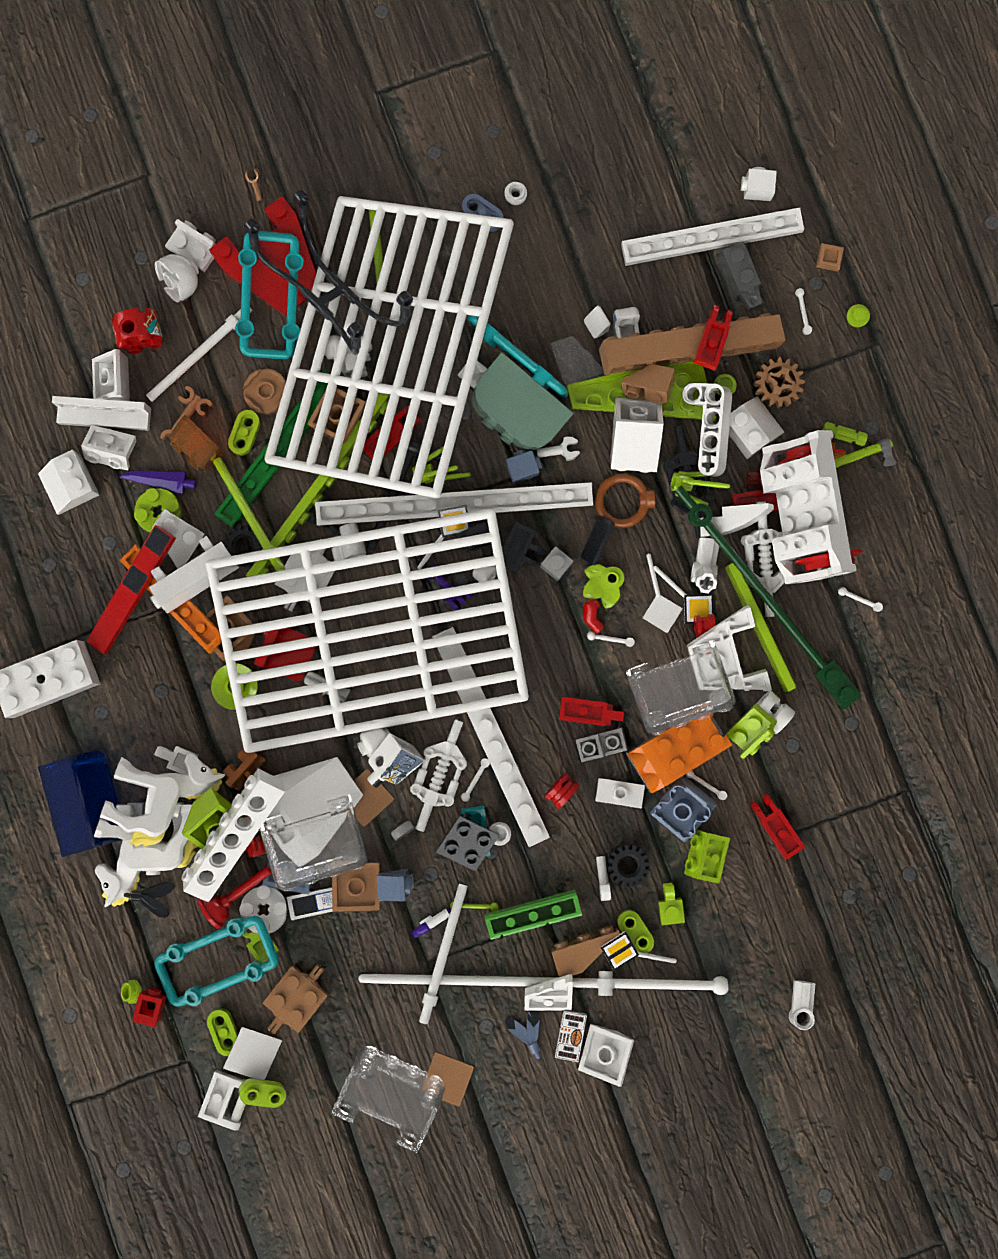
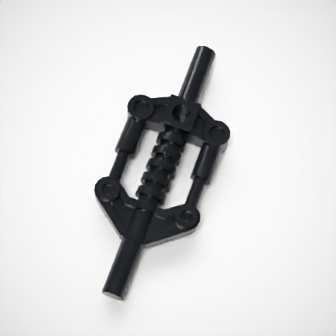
M683 425L674 427L679 453L672 459L666 460L663 464L669 486H671L675 469L682 468L681 471L693 472L694 470L691 466L698 465L699 453L688 451ZM710 476L701 477V480L709 481ZM693 485L692 490L687 492L696 498L698 496V492H696L697 486ZM705 486L706 492L698 499L707 502L709 506L715 499V493L710 490V487ZM672 491L673 499L671 500V506L688 515V507L675 495V491ZM703 511L698 512L697 516L699 519L701 518V514L703 513ZM694 526L696 539L704 538L701 537L700 527Z

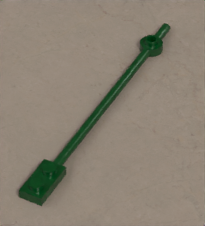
M682 485L678 487L675 493L689 509L687 515L689 522L695 527L705 528L819 668L814 673V676L841 709L845 710L862 694L833 659H830L827 663L822 659L711 522L713 516L711 508L703 503L696 504ZM699 511H703L705 514L702 520L697 516Z

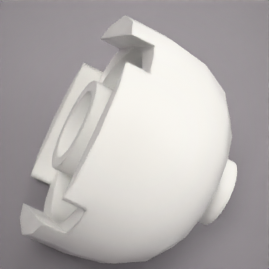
M174 254L164 256L155 262L157 277L159 281H165L168 287H165L164 290L175 302H180L194 293L198 285L197 274L199 273L194 262H189L187 258Z

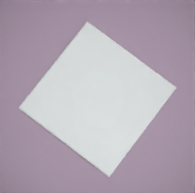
M242 1027L223 1069L254 1079L265 1080L282 1040Z

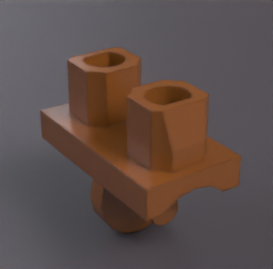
M244 748L237 756L243 762L239 768L230 764L223 770V774H225L227 779L225 783L230 788L233 787L238 791L245 787L246 780L250 775H254L257 769L262 770V765L267 761L263 755L256 752L246 753Z

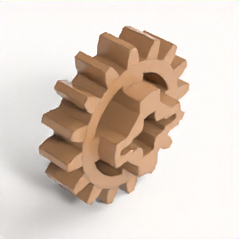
M778 357L776 363L770 359L767 362V366L763 364L760 367L762 372L755 374V377L759 380L753 383L754 386L759 387L755 394H762L763 396L760 401L768 400V407L776 403L777 409H780L783 403L786 407H789L791 400L796 402L799 399L797 394L801 395L804 391L799 386L805 383V380L799 379L803 371H796L798 364L790 366V359L782 363L781 357ZM774 369H780L777 373L770 372ZM778 379L781 380V387L777 386ZM782 393H790L788 396L779 397Z

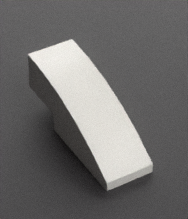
M764 503L722 507V516L712 517L711 522L722 535H726L759 521L774 510V505ZM700 527L701 537H711L704 527Z

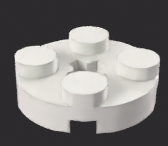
M263 885L252 889L244 896L239 911L244 919L250 916H259L264 921L268 932L273 933L286 920L287 903L284 896L278 890ZM268 904L270 906L268 908L270 913L267 916L265 914L259 916L258 912L260 910L258 907ZM255 925L248 927L252 932L258 933Z

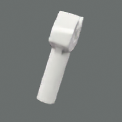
M564 437L560 446L537 449V455L540 458L561 454L566 458V461L574 460L579 456L580 452H569L567 446L577 444L578 440L573 437Z
M605 856L596 857L601 901H607L611 899L606 858Z

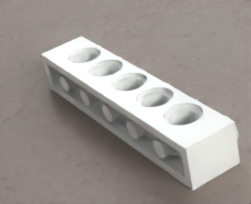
M257 769L254 775L248 777L242 793L235 796L229 812H225L222 815L216 831H212L209 834L207 844L203 850L200 849L197 852L192 866L184 871L182 875L184 892L207 902L211 900L285 793L283 780L260 769ZM255 796L261 797L259 799H252ZM242 815H248L245 818H240Z

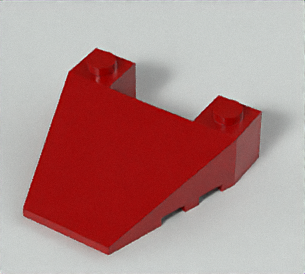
M281 196L264 210L268 219L276 228L272 232L293 234L299 240V254L303 258V266L298 271V282L312 291L316 271L296 213L284 197ZM226 236L208 250L224 273L230 279L242 285V266L238 261L239 252ZM259 240L258 247L261 253L271 263L289 275V270L285 266V258L290 254V243ZM257 257L256 264L252 267L251 292L286 316L288 281L268 268ZM297 288V307H299L307 299Z

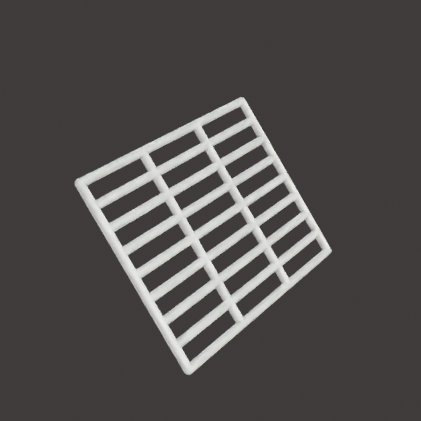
M340 196L336 202L321 260L328 268L345 206L355 207V213L337 276L345 283L365 209L376 210L355 287H348L359 297L360 301L361 298L372 299L370 309L379 314L382 301L394 303L389 318L394 321H399L400 305L396 302V298L402 291H407L427 217L439 219L418 296H412L413 302L410 306L415 307L393 385L381 383L397 328L387 325L372 382L360 380L377 322L370 315L367 319L361 348L359 349L351 378L340 376L348 348L342 336L331 374L320 372L333 326L331 321L326 320V318L311 370L299 369L316 311L308 302L264 460L267 464L439 498L514 222L506 218ZM385 212L397 213L376 290L364 289ZM406 215L418 216L397 293L385 292ZM448 220L460 222L439 300L427 299ZM469 223L481 225L460 304L448 302ZM490 227L503 228L482 307L471 306L469 304ZM319 266L312 288L313 294L318 298L321 291L329 292L335 288L333 284L324 282L326 274ZM341 295L329 302L328 308L332 311L334 317ZM350 303L343 328L346 333L349 325L356 320L359 309L356 304ZM424 308L435 309L415 388L402 387ZM445 311L457 313L436 393L424 391ZM466 315L478 316L458 396L445 395ZM296 379H308L286 458L275 456ZM317 381L328 383L307 461L295 460ZM337 385L349 387L327 466L315 464ZM357 390H368L369 394L348 470L338 469L336 466ZM378 393L390 394L369 474L357 473ZM399 397L412 398L390 479L378 477ZM421 400L433 402L412 482L399 481ZM442 404L455 406L433 488L421 486Z
M492 508L212 559L206 562L241 738L246 753L527 701L529 698L496 512ZM483 519L488 521L490 533L406 548L403 534ZM390 536L395 538L397 550L316 565L312 564L310 551ZM488 542L492 543L494 556L410 571L408 557ZM301 553L303 567L219 582L216 568ZM399 559L401 573L317 588L315 574ZM496 565L498 579L419 594L414 593L412 580ZM306 577L308 587L306 591L224 605L222 591ZM401 582L404 585L405 596L327 611H322L320 597ZM500 588L502 602L419 617L417 603ZM310 599L311 614L230 629L228 627L226 618L228 614ZM408 606L410 619L326 634L325 620ZM504 611L506 625L423 640L421 626ZM315 623L316 637L233 652L231 642L233 637ZM412 628L414 642L336 657H331L329 643ZM505 634L509 636L511 648L427 662L425 649ZM313 646H319L322 658L320 660L238 675L236 661ZM416 651L419 665L335 680L333 666ZM508 657L513 659L514 671L433 686L431 683L430 672ZM324 668L326 682L248 697H243L240 686L242 683ZM417 674L421 675L423 688L342 703L339 700L337 689ZM511 680L517 681L519 693L436 708L434 699L436 694ZM326 691L329 693L331 705L247 720L246 706ZM425 697L427 706L425 711L344 726L342 712ZM333 714L334 728L252 743L250 729Z

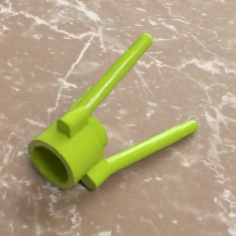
M444 446L430 454L427 462L440 455ZM426 463L421 483L425 482L427 484L435 481L437 470L433 469L432 464ZM458 466L448 467L447 472L457 470ZM471 473L446 475L445 480L470 477Z
M679 471L673 474L671 491H675L681 485L686 491H691L693 485L730 488V484L693 480L691 477H704L707 475H703L701 472ZM690 495L697 504L703 503L708 505L707 502Z

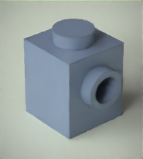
M526 449L513 453L514 457L506 459V466L513 485L539 476V469H542L538 455L534 456L532 451L526 452Z

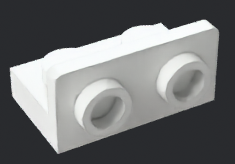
M177 219L175 221L177 228L165 247L176 255L187 258L189 262H194L197 268L205 272L214 259L208 249L216 244V240L206 232L203 235L197 232V228L192 223L186 220L183 223Z
M91 425L81 445L84 459L91 463L108 465L114 469L128 470L130 467L128 459L136 444V436Z

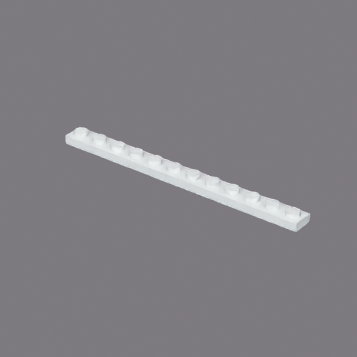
M592 482L450 492L441 493L439 498L408 495L315 502L317 526L439 517L438 509L467 504L468 512L492 508L496 513L593 506Z

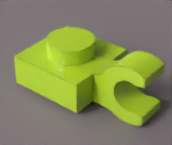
M672 882L663 883L665 900L658 901L661 925L685 923L682 899L675 898Z

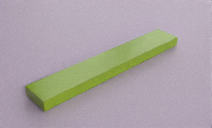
M733 563L726 566L725 570L743 607L749 605L755 623L753 628L783 691L789 692L795 689L796 685L743 575Z

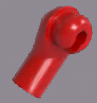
M590 599L583 606V621L598 634L605 626L596 618L599 602L596 599Z

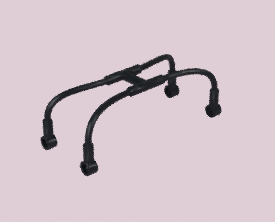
M299 190L294 194L293 201L298 206V215L301 218L306 243L318 266L327 275V279L335 286L334 289L318 298L309 288H305L293 277L271 263L261 253L258 247V233L261 230V226L254 219H249L245 223L244 230L249 234L250 245L253 247L257 257L268 268L298 288L309 303L326 320L331 321L352 354L357 355L361 348V336L364 333V329L357 322L349 325L346 333L334 317L332 311L326 307V304L343 294L352 304H356L374 319L389 326L399 327L406 323L410 315L409 307L413 302V297L407 291H402L397 296L396 302L400 305V316L402 317L399 321L387 319L364 305L359 300V297L334 272H331L319 257L312 243L306 220L307 204L310 201V197L303 190Z

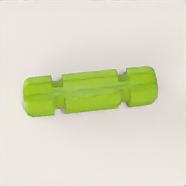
M826 422L822 429L832 430L835 439L849 443L854 441L859 446H864L868 439L867 433L861 431L856 433V430L840 425L835 427V424Z

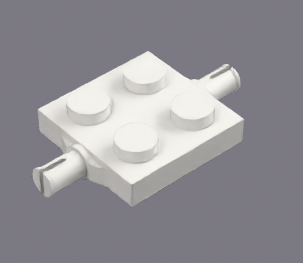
M326 548L310 551L313 565L330 562L323 556ZM301 553L290 555L284 566L285 570L303 567ZM335 571L315 574L317 588L327 587ZM305 576L275 582V585L286 590L288 594L308 590ZM293 602L291 605L287 603L284 608L292 612L297 602Z

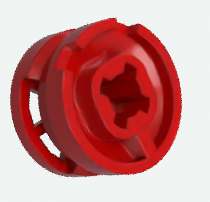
M564 773L544 797L552 800L554 806L559 809L572 797L580 785L576 781H571L570 776Z

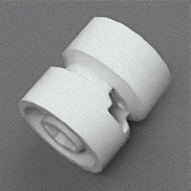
M771 690L756 703L777 721L773 729L775 734L779 733L795 715V711L786 703L780 704V698Z

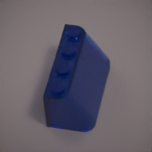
M101 751L69 756L38 767L62 857L122 840L112 837H94L99 820L103 819L100 818L105 801L113 803L115 808L119 804L107 758ZM106 820L110 825L118 826L116 823Z

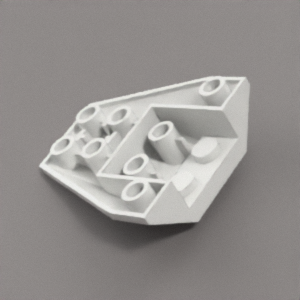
M338 757L274 776L283 780L285 793L264 821V824L284 853L299 868L322 852L363 797V793ZM255 796L252 799H259L261 797Z

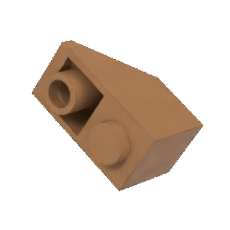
M651 364L623 378V394L633 399H646L655 404H668L675 382V369Z

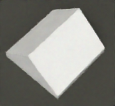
M114 349L93 358V399L130 401L128 357L119 349Z

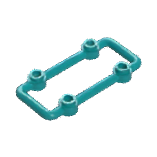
M260 231L258 233L259 240L290 243V254L285 258V266L289 270V275L298 281V271L303 266V258L299 254V240L297 237L289 233ZM246 233L243 240V250L238 255V261L242 266L241 317L236 324L235 330L240 336V351L248 357L289 359L294 354L295 340L298 339L300 329L296 325L297 288L290 282H288L287 324L282 328V336L286 340V349L249 348V337L254 332V325L250 321L252 267L257 261V255L250 245L249 234Z
M467 315V319L476 328L479 317ZM487 323L483 340L492 348H495L496 345L531 372L534 375L532 378L544 389L548 390L550 388L560 397H568V390L562 383Z
M250 916L245 919L235 917L228 922L226 927L186 944L182 942L173 943L166 952L156 957L154 965L169 1002L173 1006L180 1007L186 1004L197 1006L205 1000L206 996L247 979L253 982L258 981L265 976L267 971L277 966L279 958L262 918ZM255 925L268 955V961L264 963L258 960L252 961L242 972L205 987L194 985L186 990L185 995L177 996L164 962L169 960L175 963L180 962L186 958L188 952L229 935L235 938L240 937L246 933L248 927Z

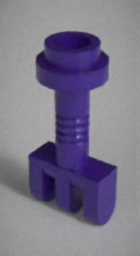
M443 575L426 578L428 581L433 578L443 589L454 587ZM465 594V596L470 599L472 594ZM461 596L449 597L445 601L456 611L460 609L454 603L456 599L462 605L466 603Z

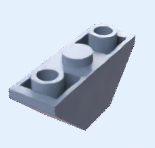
M409 869L379 873L377 875L378 900L406 901L408 895L414 889L413 874L409 875Z

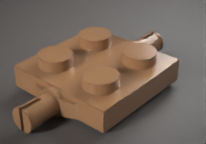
M316 964L310 974L301 972L294 965L289 968L263 1002L276 1017L268 1026L269 1031L272 1030L271 1032L276 1034L277 1030L284 1023L297 1033L301 1032L329 996L316 981L325 970L323 967Z

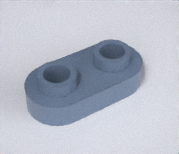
M478 194L467 195L462 202L463 213L503 218V213L499 208ZM475 205L478 207V209L476 211L470 210V207ZM491 226L490 232H495L499 230L500 227Z

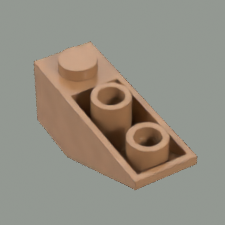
M607 926L599 929L598 934L590 935V933H585L577 936L575 941L568 943V940H562L555 943V947L551 948V952L559 977L582 973L603 952L600 947L620 934L618 928L613 929L612 926Z

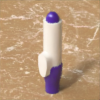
M444 909L435 916H428L422 920L420 925L412 931L413 936L417 938L449 918L451 909Z

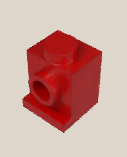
M148 988L147 991L143 990L139 994L132 1022L156 1027L161 1022L166 996L161 995L162 991L160 989ZM149 1001L156 1004L155 1008L149 1006Z

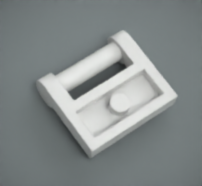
M216 1069L198 1117L231 1130H239L241 1125L240 1118L246 1105L241 1101L240 1096L237 1099L232 1116L226 1117L224 1115L234 1088H239L246 1079H241Z

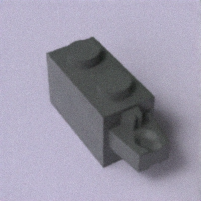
M744 242L722 250L718 260L735 300L741 298L748 310L761 306L762 299L759 292L761 282Z

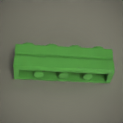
M574 889L485 913V921L490 939L492 940L500 938L501 935L507 936L545 926L546 923L552 924L582 916V912Z

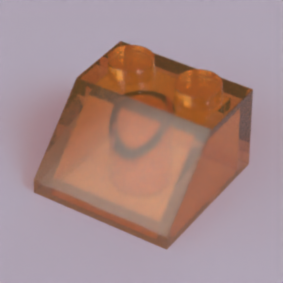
M186 415L180 419L168 436L172 440L170 445L179 454L183 451L189 457L186 461L195 470L200 467L205 471L223 453Z

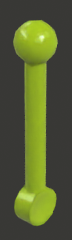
M496 902L491 904L463 903L462 908L490 909L495 911L498 910L499 905Z

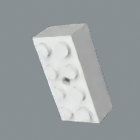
M75 640L1 669L0 706L4 717L16 718L100 685L85 641Z

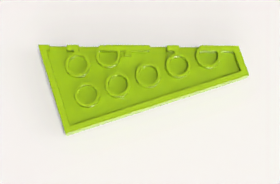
M693 362L664 366L675 369V382L668 404L662 403L663 417L702 420L703 406L685 402L682 393L688 384L707 383L703 366ZM639 370L610 374L568 384L566 388L569 393L571 408L614 412L616 398H630L623 394V378ZM698 389L693 394L694 400L698 399L700 395Z

